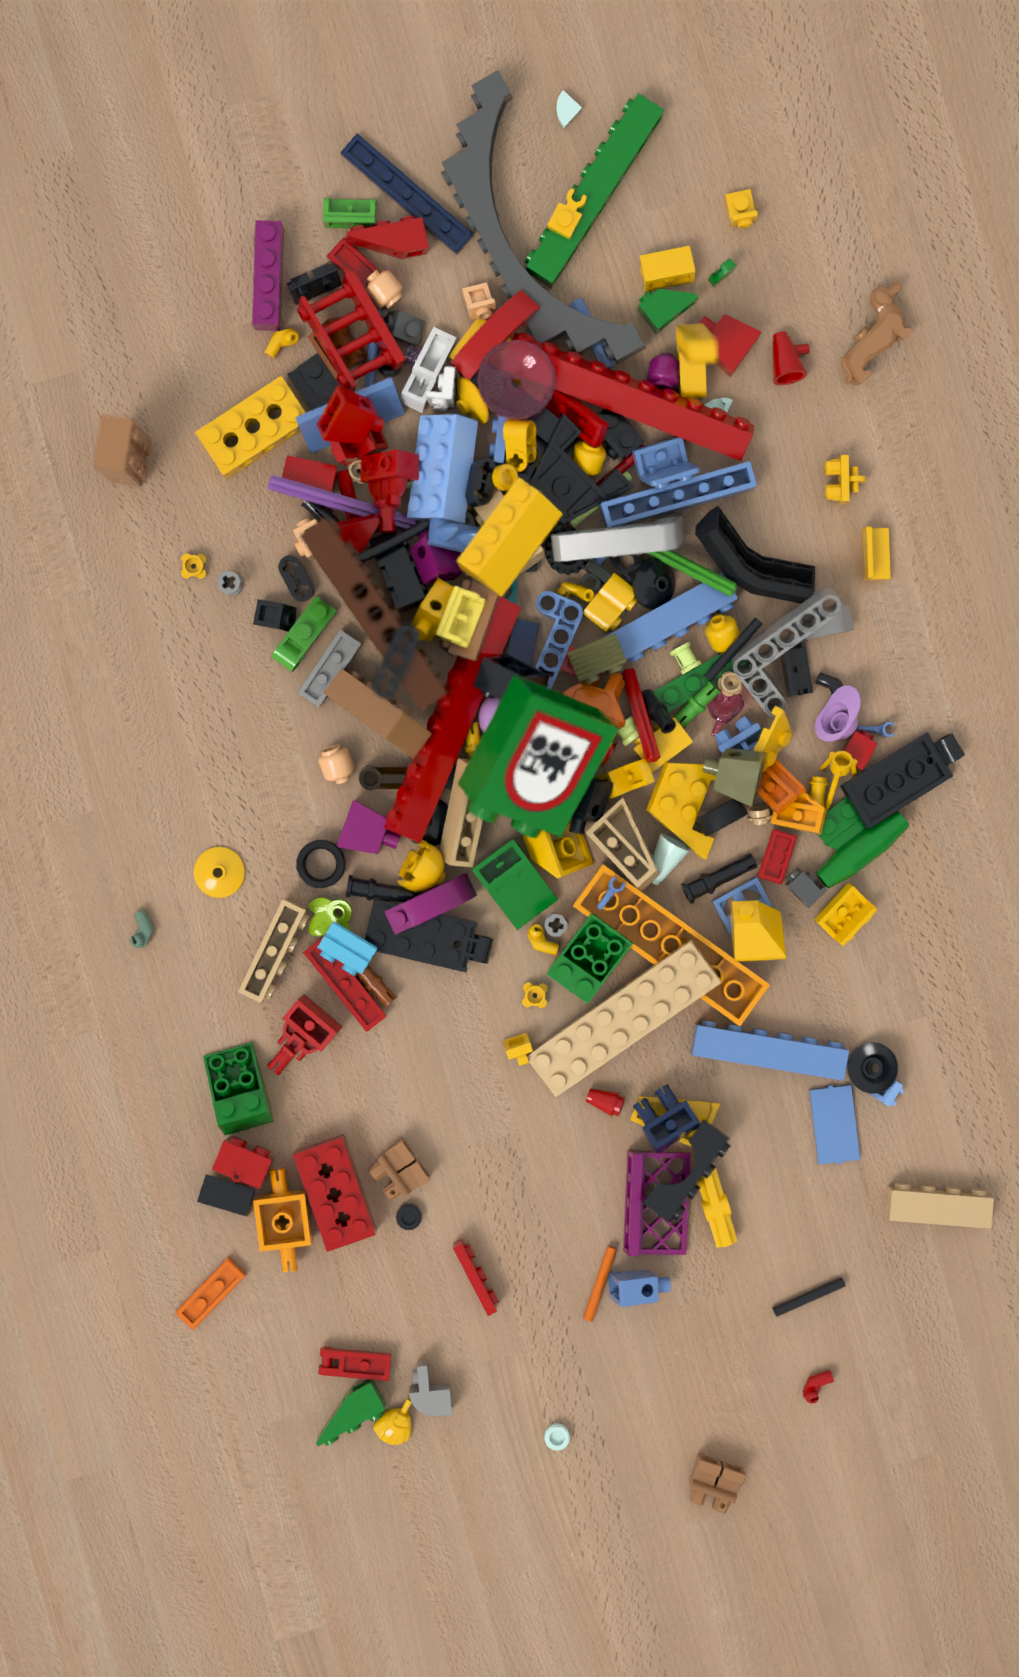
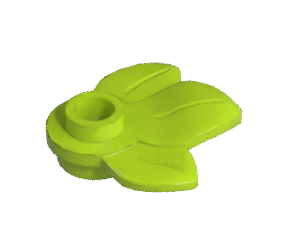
M319 897L308 905L315 914L309 923V933L311 935L325 936L333 921L350 931L348 921L351 919L353 911L351 905L346 900L336 899L331 901L325 897ZM337 908L342 910V916H338L335 913Z

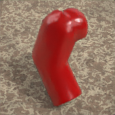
M831 1370L812 1375L807 1379L803 1388V1397L809 1404H814L819 1400L818 1394L821 1386L834 1382Z

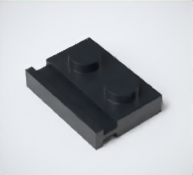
M318 353L287 374L311 410L328 404L337 386H340Z

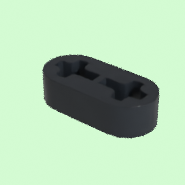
M484 457L475 460L471 464L466 487V500L473 507L484 506L491 501L494 488L492 474L496 465L490 458ZM480 466H483V469L487 471V474L483 475V471L480 470ZM479 490V494L482 495V499H479V496L475 494V491Z
M288 555L283 557L279 562L278 569L291 595L299 602L310 600L314 594V588L301 562L295 556ZM287 561H290L292 564L297 563V566L294 568L297 576L294 578L289 571L284 572L283 570L287 567ZM297 580H300L303 586H309L305 597L295 593L298 590V586L295 583Z

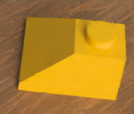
M571 819L561 837L543 830L538 838L523 835L531 860L556 878L594 864L584 835L569 832Z
M758 900L732 901L730 925L734 962L786 959L781 912Z

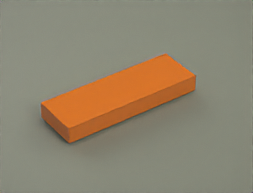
M228 1257L175 1311V1314L194 1330L247 1274Z

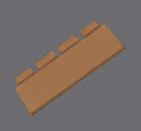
M466 573L465 576L473 579V581L463 580L461 588L480 595V598L485 599L487 602L468 649L443 640L441 646L447 648V653L477 662L499 595Z

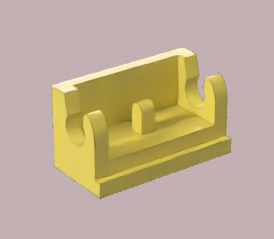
M455 586L436 634L443 641L468 649L487 601L480 598V595Z

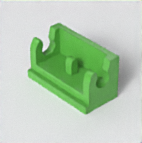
M324 197V227L346 229L359 225H364L365 228L374 227L376 224V199L352 200Z

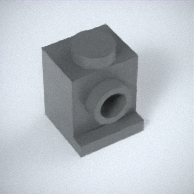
M797 867L787 876L789 881L785 885L805 907L810 908L828 891L824 886L819 888L816 886L819 881L809 871L805 874Z

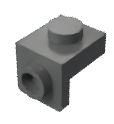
M400 310L389 311L383 321L393 338L412 346H419L426 321Z

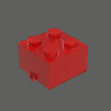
M236 1136L223 1140L211 1170L231 1177L234 1182L241 1181L260 1189L274 1160V1157L270 1156L271 1151L258 1145L254 1149L246 1146V1140Z

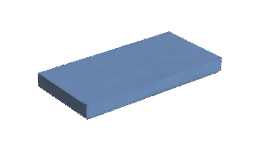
M391 377L355 392L372 401L377 416L382 417L384 423L405 414ZM327 404L295 417L311 454L331 446L328 441H323L317 426Z

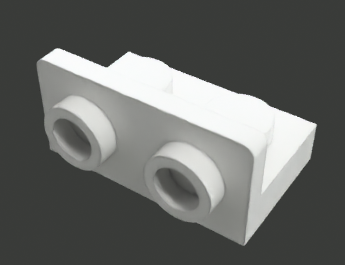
M444 367V374H439L438 390L440 392L427 391V401L429 406H433L434 410L448 411L449 408H455L456 381L458 379L455 368Z

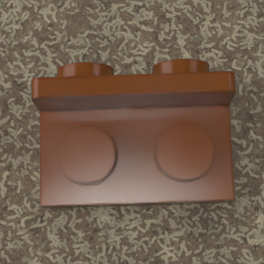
M340 317L329 318L322 324V326L324 327L336 321ZM350 326L328 336L335 349L355 340L350 332ZM312 332L307 336L332 375L337 379L336 376L338 374ZM364 347L342 358L348 371L358 363H364L367 360Z

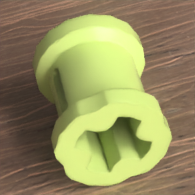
M690 642L670 652V655L674 656L680 665L682 675L702 664L700 660L696 659L690 649Z

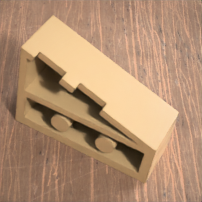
M624 798L620 799L586 834L642 892L660 873L628 803Z

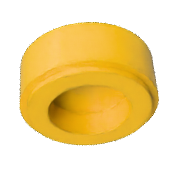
M510 464L498 465L492 474L495 487L501 491L510 490L518 479L516 469Z

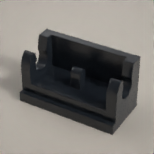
M800 642L781 655L787 697L813 693L805 642Z
M205 1175L197 1202L248 1217L255 1189Z

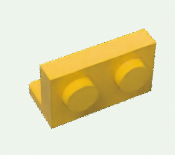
M847 883L817 915L814 921L831 938L844 946L872 918L877 908L853 885Z

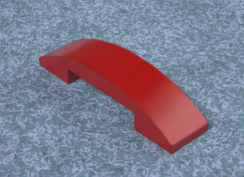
M520 290L477 330L450 364L464 378L471 380L487 364V360L520 326L523 327L540 307Z

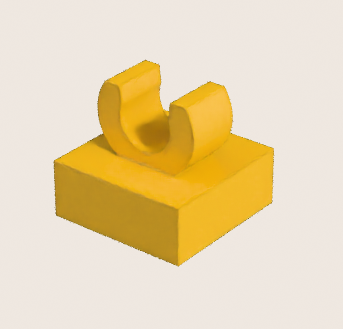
M527 1032L503 1040L509 1060L517 1058L519 1066L529 1063L526 1054L533 1052Z

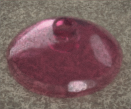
M521 340L506 341L492 348L483 358L477 376L478 390L487 407L501 417L514 420L529 418L543 410L552 398L556 383L555 370L547 354L538 346ZM514 379H518L521 382V385L517 388L511 384Z

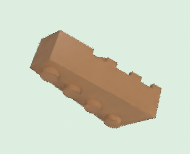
M341 668L324 691V694L414 759L432 733L410 718L412 712L401 704L395 707L396 700L391 697L381 698L377 696L373 690L372 683L368 681L364 685L365 679L358 673L352 671L349 674Z

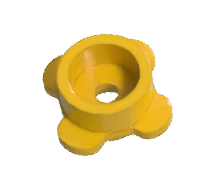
M188 553L182 555V577L185 579L190 577L205 578L204 563L207 561L206 556L203 554L196 556ZM192 564H196V568L193 569L191 567Z
M527 982L523 985L525 996L522 999V1004L528 1008L532 1005L544 1008L547 1005L545 993L548 991V987L546 984L532 985L530 982ZM533 993H537L536 998L532 996Z

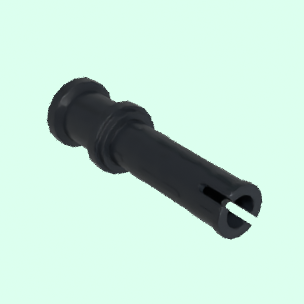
M749 853L710 874L702 873L699 878L687 884L685 882L682 883L681 887L689 903L693 904L695 899L707 893L713 894L716 891L715 888L758 868L753 855Z
M353 875L348 877L346 897L349 898L351 895L365 897L368 901L374 900V898L405 902L423 894L410 891L402 886L376 883L377 880H374V878L369 880L357 879Z

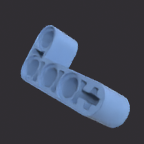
M545 591L538 596L536 609L541 615L554 620L555 623L535 668H541L547 673L554 674L552 678L549 677L547 688L551 689L582 619L583 610L577 602L554 592ZM545 597H550L554 600L555 606L551 610H544L540 605V601ZM569 607L575 608L578 612L577 619L567 620L564 616V610ZM555 632H566L568 641L564 644L556 643L553 637ZM548 654L555 655L558 659L557 666L553 668L545 666L544 657Z

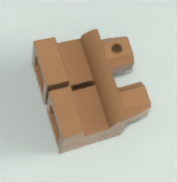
M403 1137L380 1154L377 1159L378 1161L369 1169L370 1174L376 1181L386 1174L391 1178L392 1182L383 1188L390 1201L401 1195L407 1196L420 1185L422 1186L430 1181L431 1177L418 1158L415 1159L416 1155Z
M698 1453L689 1481L691 1486L690 1502L703 1506L706 1496L710 1495L715 1497L712 1508L715 1511L726 1514L730 1504H735L740 1485H743L746 1477L744 1469L724 1461L720 1463L718 1459Z

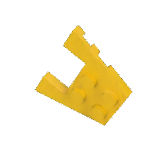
M664 762L646 811L669 831L674 833L698 857L706 860L714 838L705 836L692 830L709 784L711 780L715 781L716 776L704 773V764Z

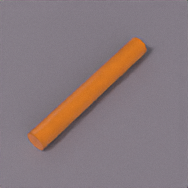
M607 1246L583 1317L587 1321L593 1322L617 1251L614 1247Z

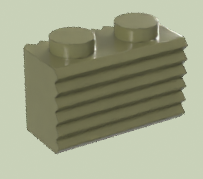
M615 633L567 653L578 681H584L586 685L599 680L598 674L608 671L611 675L623 670L622 664L627 663Z

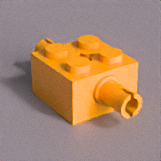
M284 1167L279 1168L278 1176L277 1168L269 1170L272 1192L270 1194L257 1195L253 1200L260 1252L280 1250L282 1272H289V1269L293 1272L298 1270L295 1247L308 1246L313 1242L309 1202L305 1189L296 1191L287 1189L286 1169ZM281 1215L289 1219L286 1225H283L282 1221H278Z

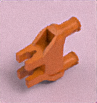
M601 673L598 674L599 680L587 685L582 681L562 693L599 708L619 729L624 727L626 722L618 703L625 685L621 674H611L604 689L598 688L603 677Z

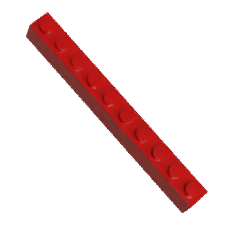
M514 333L501 369L739 461H742L753 435L754 425L746 418H735L727 415L720 408L706 407L701 401L694 398H683L674 390L657 388L652 382L644 379L640 381L634 379L625 371L608 369L605 364L599 361L590 362L585 360L576 352H564L559 350L555 344L550 342L541 343L534 340L527 333Z
M499 596L477 662L457 656L453 668L447 675V686L444 687L447 694L437 700L434 712L427 721L426 730L432 734L407 768L404 782L397 791L392 809L387 814L385 829L421 843L484 696L481 694L482 690L473 686L483 657L499 656L502 654L522 607Z

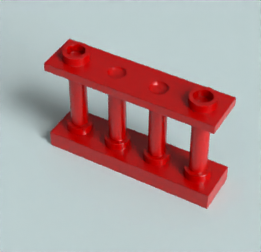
M352 270L344 275L342 288L312 304L308 303L305 296L300 297L297 312L304 323L308 322L338 374L336 378L339 385L355 392L357 387L355 380L385 364L387 366L391 365L392 369L396 371L403 367L406 358L355 271ZM345 298L353 300L356 306L353 312L324 327L321 325L316 313ZM358 320L365 321L369 328L368 333L335 349L328 336ZM372 342L374 344L378 343L382 350L380 356L350 372L342 361L343 357Z

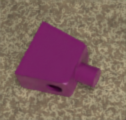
M429 530L418 535L420 540L411 547L410 551L423 585L435 583L438 578L443 581L453 580L464 573L457 563L462 552L428 545Z
M353 800L337 847L378 854L381 845L396 849L401 835L384 828L386 817Z

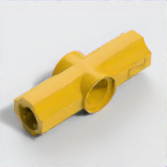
M715 1168L708 1179L705 1177L701 1179L698 1186L701 1187L699 1191L702 1197L700 1201L706 1221H709L715 1245L718 1248L737 1242V1236L730 1215H732L726 1194L723 1193Z

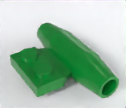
M843 799L826 813L822 834H817L826 846L836 850V852L816 872V875L828 889L854 876L887 851L908 829V822L897 811L870 829L865 830L848 799Z

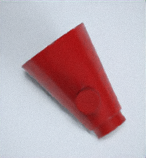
M785 331L774 334L772 336L773 383L776 385H789L804 379L807 376V372L799 355L809 354V345H793L788 333Z

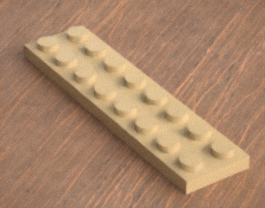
M689 940L536 1047L533 1052L526 1054L528 1061L554 1096L557 1097L718 986L722 980L693 941Z

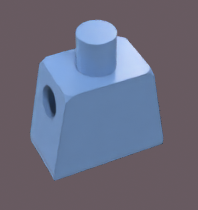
M650 1270L609 1272L608 1275L609 1297L620 1307L655 1303L659 1301V1293L671 1291L669 1277L657 1278V1275Z

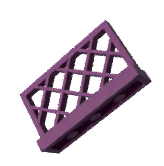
M627 1150L623 1252L628 1256L686 1255L689 1198L683 1205L686 1210L674 1226L671 1222L664 1220L671 1229L661 1238L652 1229L663 1218L658 1216L648 1225L643 1220V1214L648 1207L643 1203L644 1199L648 1198L644 1194L645 1187L651 1181L657 1185L658 1182L655 1180V1177L664 1168L673 1176L667 1184H674L676 1181L680 1183L682 1181L679 1178L682 1175L683 1180L690 1175L691 1153L660 1152L657 1154L656 1152ZM646 1158H656L662 1164L652 1174L645 1169ZM661 1158H668V1159H667L665 1162H663ZM675 1158H683V1168L675 1175L667 1165ZM651 1232L658 1241L651 1248H642V1239ZM675 1232L680 1237V1248H669L664 1241Z

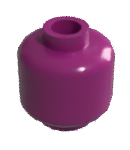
M661 353L659 356L653 357L649 362L647 380L652 382L655 387L663 390L676 389L680 384L679 360L670 353Z

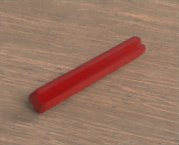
M627 668L621 675L623 676L622 680L625 681L624 687L647 762H656L660 759L661 755L635 669Z

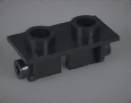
M326 263L313 269L314 278L309 279L306 272L291 278V282L286 283L296 305L299 304V299L302 296H305L307 301L342 285L334 263L330 265Z

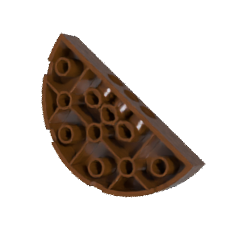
M325 517L299 536L384 657L396 630L400 627L399 622L402 621V618L394 607H387L384 603L387 596L379 585L373 586L369 578L372 575L365 564L361 563L358 565L353 557L357 553L349 541L346 543L342 542L338 536L342 531L333 519L328 521ZM407 629L406 633L401 632L399 634V637L402 638L400 647L396 643L393 646V649L401 650L405 655H408L409 652L408 649H404L408 641L413 642L414 640L411 636V631ZM415 647L400 682L420 711H422L447 694L444 689L447 683L439 672L435 675L429 668L433 663L425 651L422 649L418 651ZM392 654L389 656L388 665L390 668L399 669L403 665L401 655Z

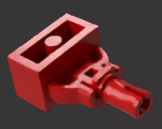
M395 449L361 457V482L368 483L369 492L374 498L373 507L379 509L380 523L378 532H395V510L401 506V497L406 489L407 482L419 480V454Z
M302 995L282 1018L285 1024L283 1035L278 1040V1044L281 1045L287 1038L288 1041L282 1046L271 1062L267 1064L268 1068L272 1070L280 1062L273 1071L275 1074L280 1075L300 1050L302 1052L296 1058L298 1061H301L306 1054L314 1053L317 1050L322 1052L343 1026L308 996Z

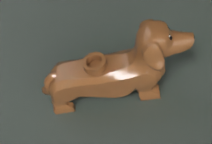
M897 281L889 287L879 286L871 292L870 303L876 312L877 318L869 330L864 327L854 337L857 342L841 360V366L847 373L845 384L849 385L852 381L855 386L862 384L872 374L869 370H863L868 361L888 349L895 340L897 342L901 339L904 340L914 330L911 327L904 326L903 313L893 303L894 297L900 291V282Z

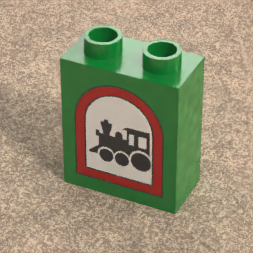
M514 674L457 783L471 800L467 807L468 811L490 823H495L499 814L511 818L510 825L518 832L531 838H538L542 830L561 837L619 728L599 708Z

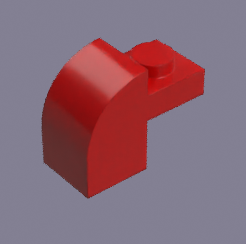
M369 431L364 442L360 444L329 442L333 456L337 459L338 463H343L344 466L350 465L353 461L361 460L362 456L380 453L389 448L382 431Z

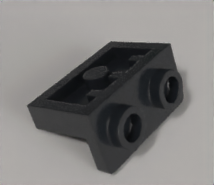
M607 409L598 414L600 418L609 424L603 442L607 446L605 451L612 460L618 459L619 462H622L632 453V450L639 448L645 443L623 415Z

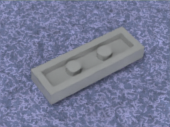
M339 630L298 691V694L320 708L327 697L324 691L341 668L343 670L347 668L362 644L342 630Z

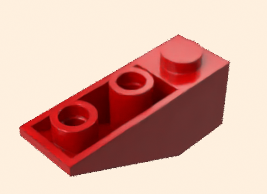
M406 216L401 218L400 222L390 223L388 220L380 221L374 227L365 228L364 225L350 228L345 237L346 243L399 259L426 255L429 249L422 217Z

